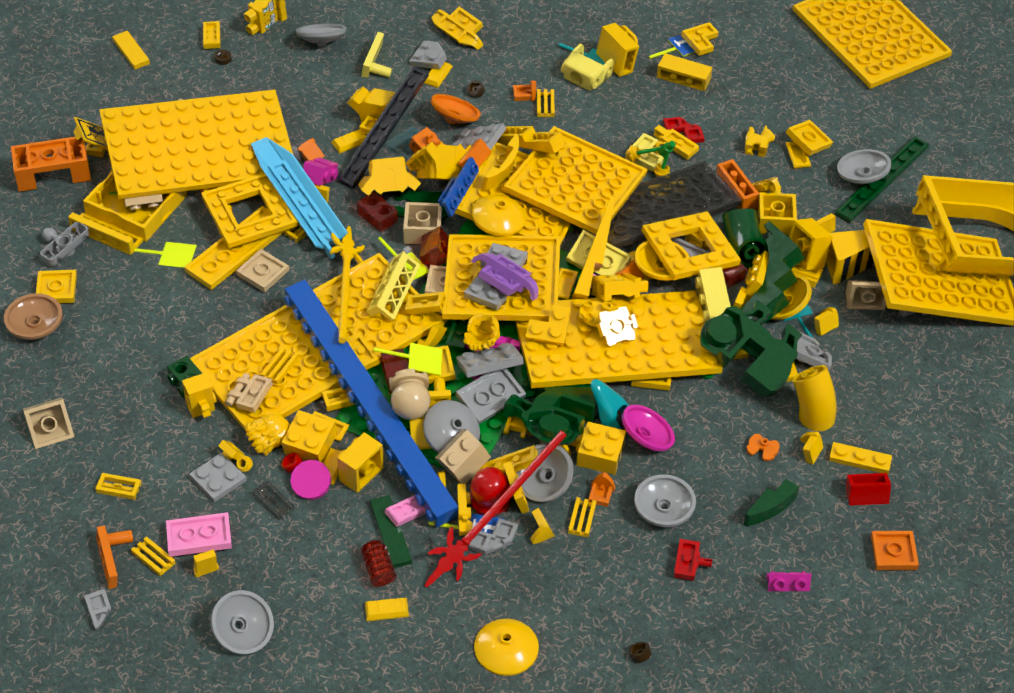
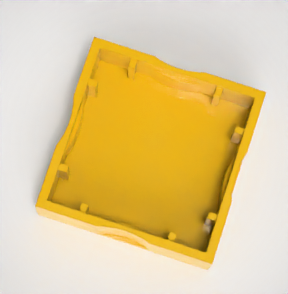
M111 170L107 178L93 189L83 200L85 214L137 235L147 242L186 198L187 191L162 194L163 202L159 204V207L148 208V205L141 206V209L130 210V208H125L124 199H118L117 194H109L110 192H117Z

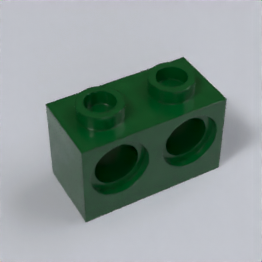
M188 356L167 366V379L171 385L175 384L181 397H185L182 380L202 374Z

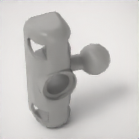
M75 222L60 235H57L53 228L44 229L42 237L45 241L51 243L40 252L43 262L49 267H54L65 257L73 255L75 248L89 237L88 227ZM73 228H75V230L78 233V235L74 238L71 234V230ZM47 250H49L50 254L52 255L50 259L44 256V253Z

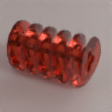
M378 540L369 541L361 548L370 580L375 587L387 585L397 578L390 554L387 552V545L381 544Z

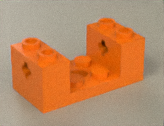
M76 137L11 146L13 169L18 191L37 189L35 173L70 168L73 183L91 180L83 138L77 140Z

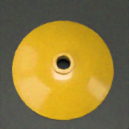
M494 194L481 197L473 204L471 211L474 223L484 232L495 236L514 235L523 229L526 222V214L522 206L512 198Z
M645 241L640 244L634 256L637 267L645 275L653 279L662 281L673 280L650 243ZM673 242L681 256L688 258L687 251L679 244Z
M793 273L797 282L783 292L790 304L771 319L790 318L807 305L812 294V287L807 278Z
M498 619L486 624L478 632L474 643V651L478 662L486 670L497 675L512 676L526 671L533 665L538 655L539 644L533 630L523 622L514 619Z

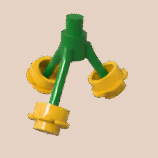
M658 141L655 143V147L640 150L638 146L630 145L626 154L628 160L633 162L640 160L641 154L654 152L664 158L662 164H657L653 172H655L656 177L665 179L670 175V167L666 165L667 159L676 144L674 141L669 143Z

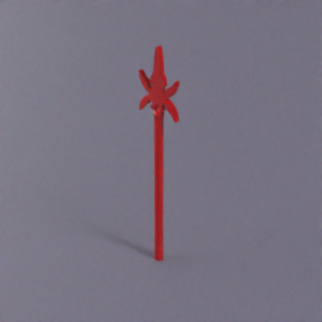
M562 430L550 441L465 537L457 540L456 545H453V527H450L447 533V547H437L427 553L431 555L445 552L446 556L440 558L437 568L427 579L425 587L431 585L444 572L451 570L453 563H457L455 568L456 581H459L463 572L462 560L471 561L482 555L477 553L464 556L463 552L468 551L471 541L567 436Z

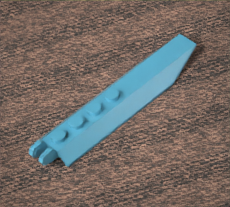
M267 137L251 143L261 169L315 247L325 249L330 259L335 258V253L330 254L331 245L337 246L331 239V233H334L341 242L348 232L291 152Z

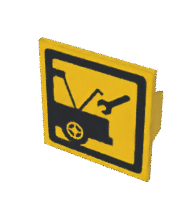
M74 117L77 125L74 130L76 139L83 138L84 142L107 150L103 127Z

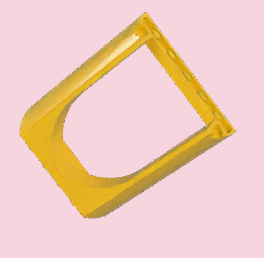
M923 175L916 192L918 196L917 205L913 207L912 212L917 215H927L944 256L937 265L936 270L939 272L1014 276L1013 257L963 254L948 220V217L981 219L1000 224L1014 231V183Z

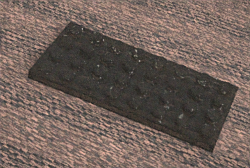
M704 161L639 183L611 220L607 243L616 248H621L646 239L641 231L642 225L708 211L710 216L741 206V199Z

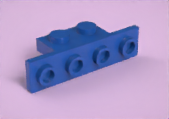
M469 157L458 177L450 179L438 199L439 205L444 206L449 217L453 216L479 172L478 165L473 157Z

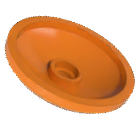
M435 94L430 101L436 112L451 124L472 123L479 120L481 116L480 111L474 105L451 95Z

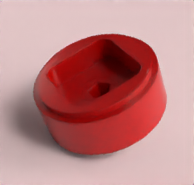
M290 453L283 459L281 465L287 473H292L295 467L302 463V458L297 453Z

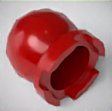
M485 467L478 470L473 476L470 484V504L477 514L485 515L510 487L505 472L496 467ZM510 499L496 515L507 511L510 506Z

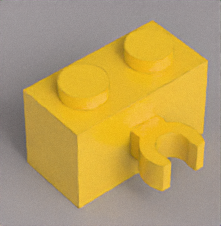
M205 373L182 380L186 405L192 417L195 418L202 415L206 418L211 416V412L215 411L214 403L217 402L213 392L215 390L213 381L211 379L208 380Z

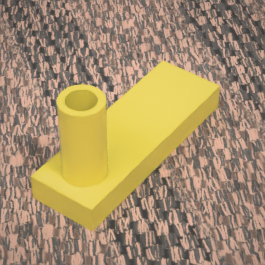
M377 33L363 64L361 77L368 78L370 72L387 78L390 77L392 68L375 63L383 44L384 33Z

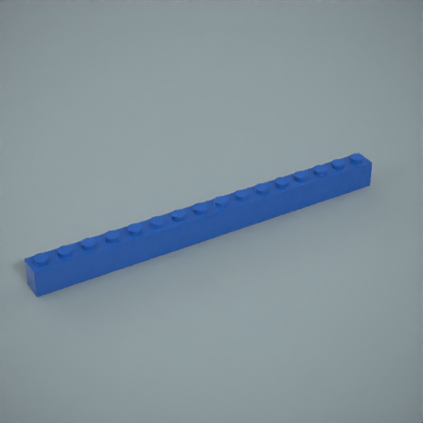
M303 280L285 288V304L288 308H292L295 319L297 321L300 320L302 323L301 326L304 333L310 335L314 348L317 347L319 349L322 360L324 362L327 361L331 374L337 376L341 389L347 391L349 401L357 406V412L361 418L364 417L368 430L374 432L376 440L383 444L388 460L394 462L398 475L400 477L403 476L407 489L410 492L413 491L416 495L417 504L425 508V514L429 522L433 521L435 526L439 527L458 518V505L347 341L343 344L338 342V327L307 281Z

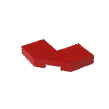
M681 117L663 118V125L666 130L674 129L678 133L683 132L684 136L694 143L704 142L705 139L700 126L692 125Z

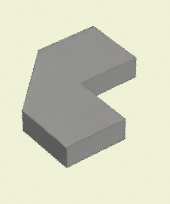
M499 518L493 534L480 531L471 541L468 549L486 555L509 546L513 542L518 524Z

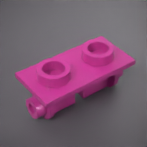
M771 571V573H767L768 591H810L811 573H805V571L789 573Z

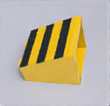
M865 230L830 233L833 238L826 264L833 284H838L872 267L873 257Z

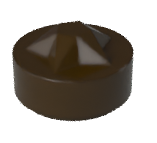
M219 50L214 54L215 62L219 65H227L232 60L231 53L228 50Z
M472 81L468 84L467 93L470 97L479 98L484 94L485 88L480 81Z
M637 642L629 649L630 657L636 663L648 660L652 654L650 646L646 642Z

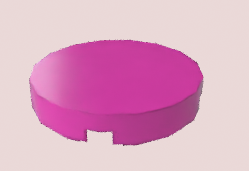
M307 460L295 467L291 474L290 482L292 489L299 497L315 500L328 492L332 478L330 471L323 463L317 460Z

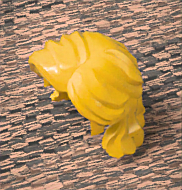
M482 313L472 316L467 325L468 333H464L465 339L463 342L469 345L472 351L489 349L500 337L497 318L493 315L487 316Z
M270 413L263 415L261 419L247 422L245 431L247 432L246 435L249 436L248 440H254L252 446H255L256 452H263L267 456L274 448L282 445L281 442L290 424L282 414Z

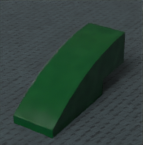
M785 479L775 492L767 488L745 514L743 525L748 527L759 524L781 513L797 498L799 486Z

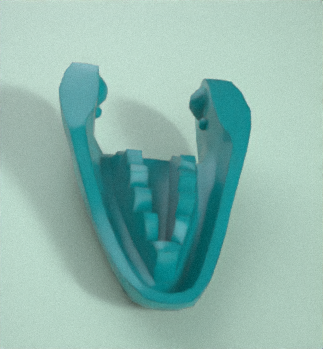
M598 379L592 380L591 389L597 402L602 425L621 429L616 420L617 411L620 410L623 413L626 407L629 406L628 403L604 382Z

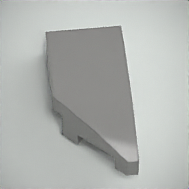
M105 589L84 596L95 630L101 627L111 611Z

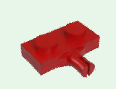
M685 539L679 540L674 578L694 581L699 565L711 568L712 559L700 557V542Z

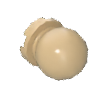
M404 369L395 372L396 376L389 378L393 411L405 420H416L423 417L429 410L430 394L427 390L429 387L427 373L424 371L422 374L415 373V369Z

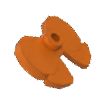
M754 434L750 437L746 450L752 456L760 449L763 451V460L770 461L778 454L780 444L776 440L769 441L760 434Z

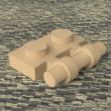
M244 373L235 382L236 386L228 393L225 404L231 407L236 402L237 408L255 413L273 385L272 379L254 374L252 379L249 380L250 375Z

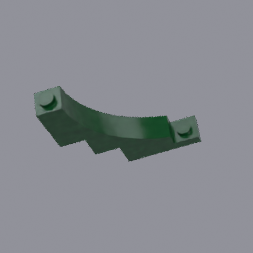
M770 221L764 224L767 231L765 235L767 236L766 243L769 251V262L763 285L740 308L744 313L752 310L757 300L762 302L772 310L770 316L763 324L790 304L783 292L797 282L791 269L805 259L799 246Z

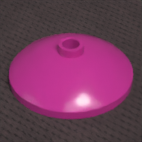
M630 405L623 411V426L637 444L652 451H667L673 446L675 442L674 432L668 422L658 413L642 405Z

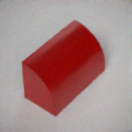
M887 473L847 474L846 492L849 506L889 504L891 482Z

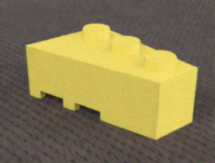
M722 267L699 270L698 277L695 278V288L703 310V318L706 322L713 317L721 315L727 307L731 306Z

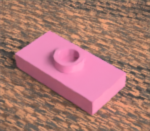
M416 495L386 508L385 514L396 527L425 514V508L423 506L420 507L416 502Z

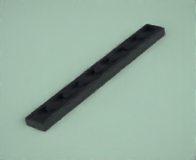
M414 66L411 68L338 179L339 182L353 189L356 187L368 169L369 162L374 160L428 78L427 72Z

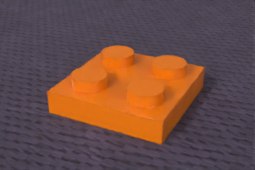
M913 531L871 532L876 570H918L919 563Z

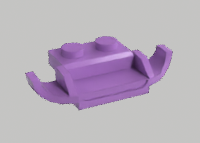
M482 253L471 260L473 263L478 260L486 263L484 268L480 270L478 277L483 279L486 284L499 289V292L510 296L516 291L521 293L527 288L531 295L530 299L533 301L537 299L538 286L535 280L530 277L531 273L502 254L496 256L491 253Z

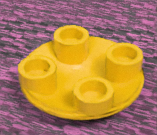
M587 299L583 301L578 314L583 322L597 327V324L600 323L599 313L614 311L613 304L608 301L602 303Z

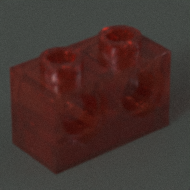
M371 192L369 196L367 195L357 201V214L381 233L398 222L397 209L376 193Z

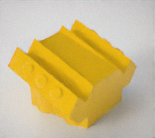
M363 86L355 91L347 104L359 114L362 124L367 116L378 119L396 92L376 88L368 91Z
M430 142L414 153L405 164L411 171H417V178L450 180L451 178L458 177L462 170L458 163L472 146L469 145L464 149L461 144L452 146L444 145L441 142L435 146L433 142Z
M403 157L370 161V176H364L358 183L361 191L368 196L373 190H376L379 194L397 190L403 192L407 186L415 191L421 184L417 177L406 171L405 158Z

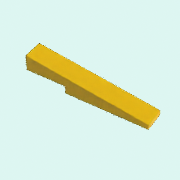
M507 126L497 141L500 144L508 145L516 134L519 137L520 148L554 154L566 144L561 132H535L533 126Z
M610 197L571 299L587 300L589 297L594 270L599 271L603 264L615 197Z

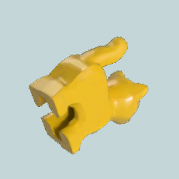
M767 126L764 127L761 135L754 133V128L749 127L745 138V154L753 155L752 150H757L758 156L765 157L768 145L775 140V135Z

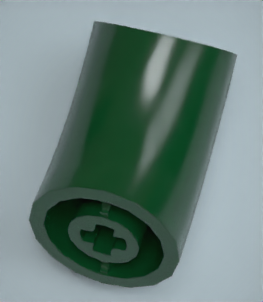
M745 208L723 213L722 221L726 239L740 257V266L752 268L754 258L758 254L761 255L765 250L768 252L767 243L760 231L756 210Z

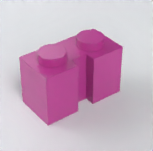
M320 157L313 159V161L304 162L303 169L313 184L320 186L334 181L338 176V163Z

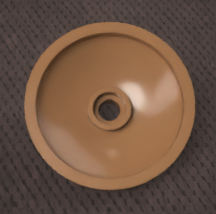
M39 293L24 295L14 300L7 307L4 313V323L7 330L18 338H42L58 328L63 317L62 308L59 302L49 295Z

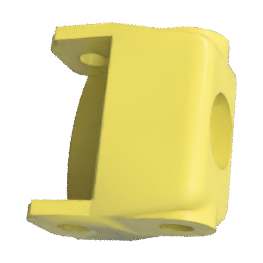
M580 43L563 62L561 72L565 79L591 91L603 84L612 75L615 62L610 58L602 65L584 56V46Z

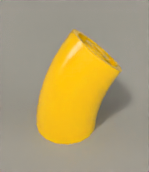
M817 365L800 372L792 381L798 396L799 420L810 430L825 431L830 429L835 423L837 403L833 382L827 366Z

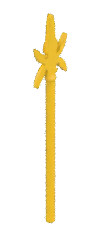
M350 226L346 229L348 234L343 237L341 242L334 233H331V239L337 246L330 250V254L340 251L343 260L338 342L342 344L346 342L350 261L354 257L358 264L363 262L358 253H361L365 248L364 245L356 247V249L354 248L355 245L352 240Z

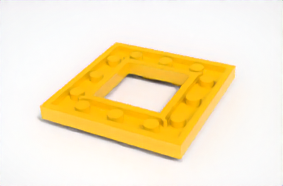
M265 173L201 193L202 199L228 248L297 227L296 218ZM260 194L271 215L238 225L228 204Z
M708 211L642 225V233L673 280L698 275L699 270L718 267L725 269L740 265V257ZM699 232L712 252L683 258L670 238Z

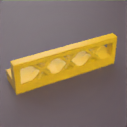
M72 212L68 216L70 226L75 222L84 224L88 227L90 238L126 254L132 255L134 250L143 242V238L88 214L82 213L77 215Z

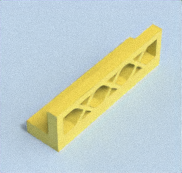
M404 251L393 257L366 313L373 317L380 312L388 320L393 321L420 264ZM406 262L413 267L411 271L407 272ZM399 276L404 277L405 285L400 284ZM397 289L398 299H394L392 290ZM386 303H390L391 313L384 308Z

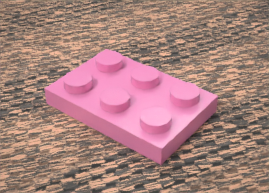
M228 512L166 521L169 557L207 552L213 549L216 551L232 548Z

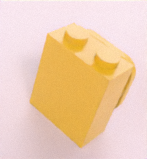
M617 23L602 26L596 54L605 63L610 58L613 59L615 62L614 72L619 77L632 73L639 49L636 35L625 25L619 26Z

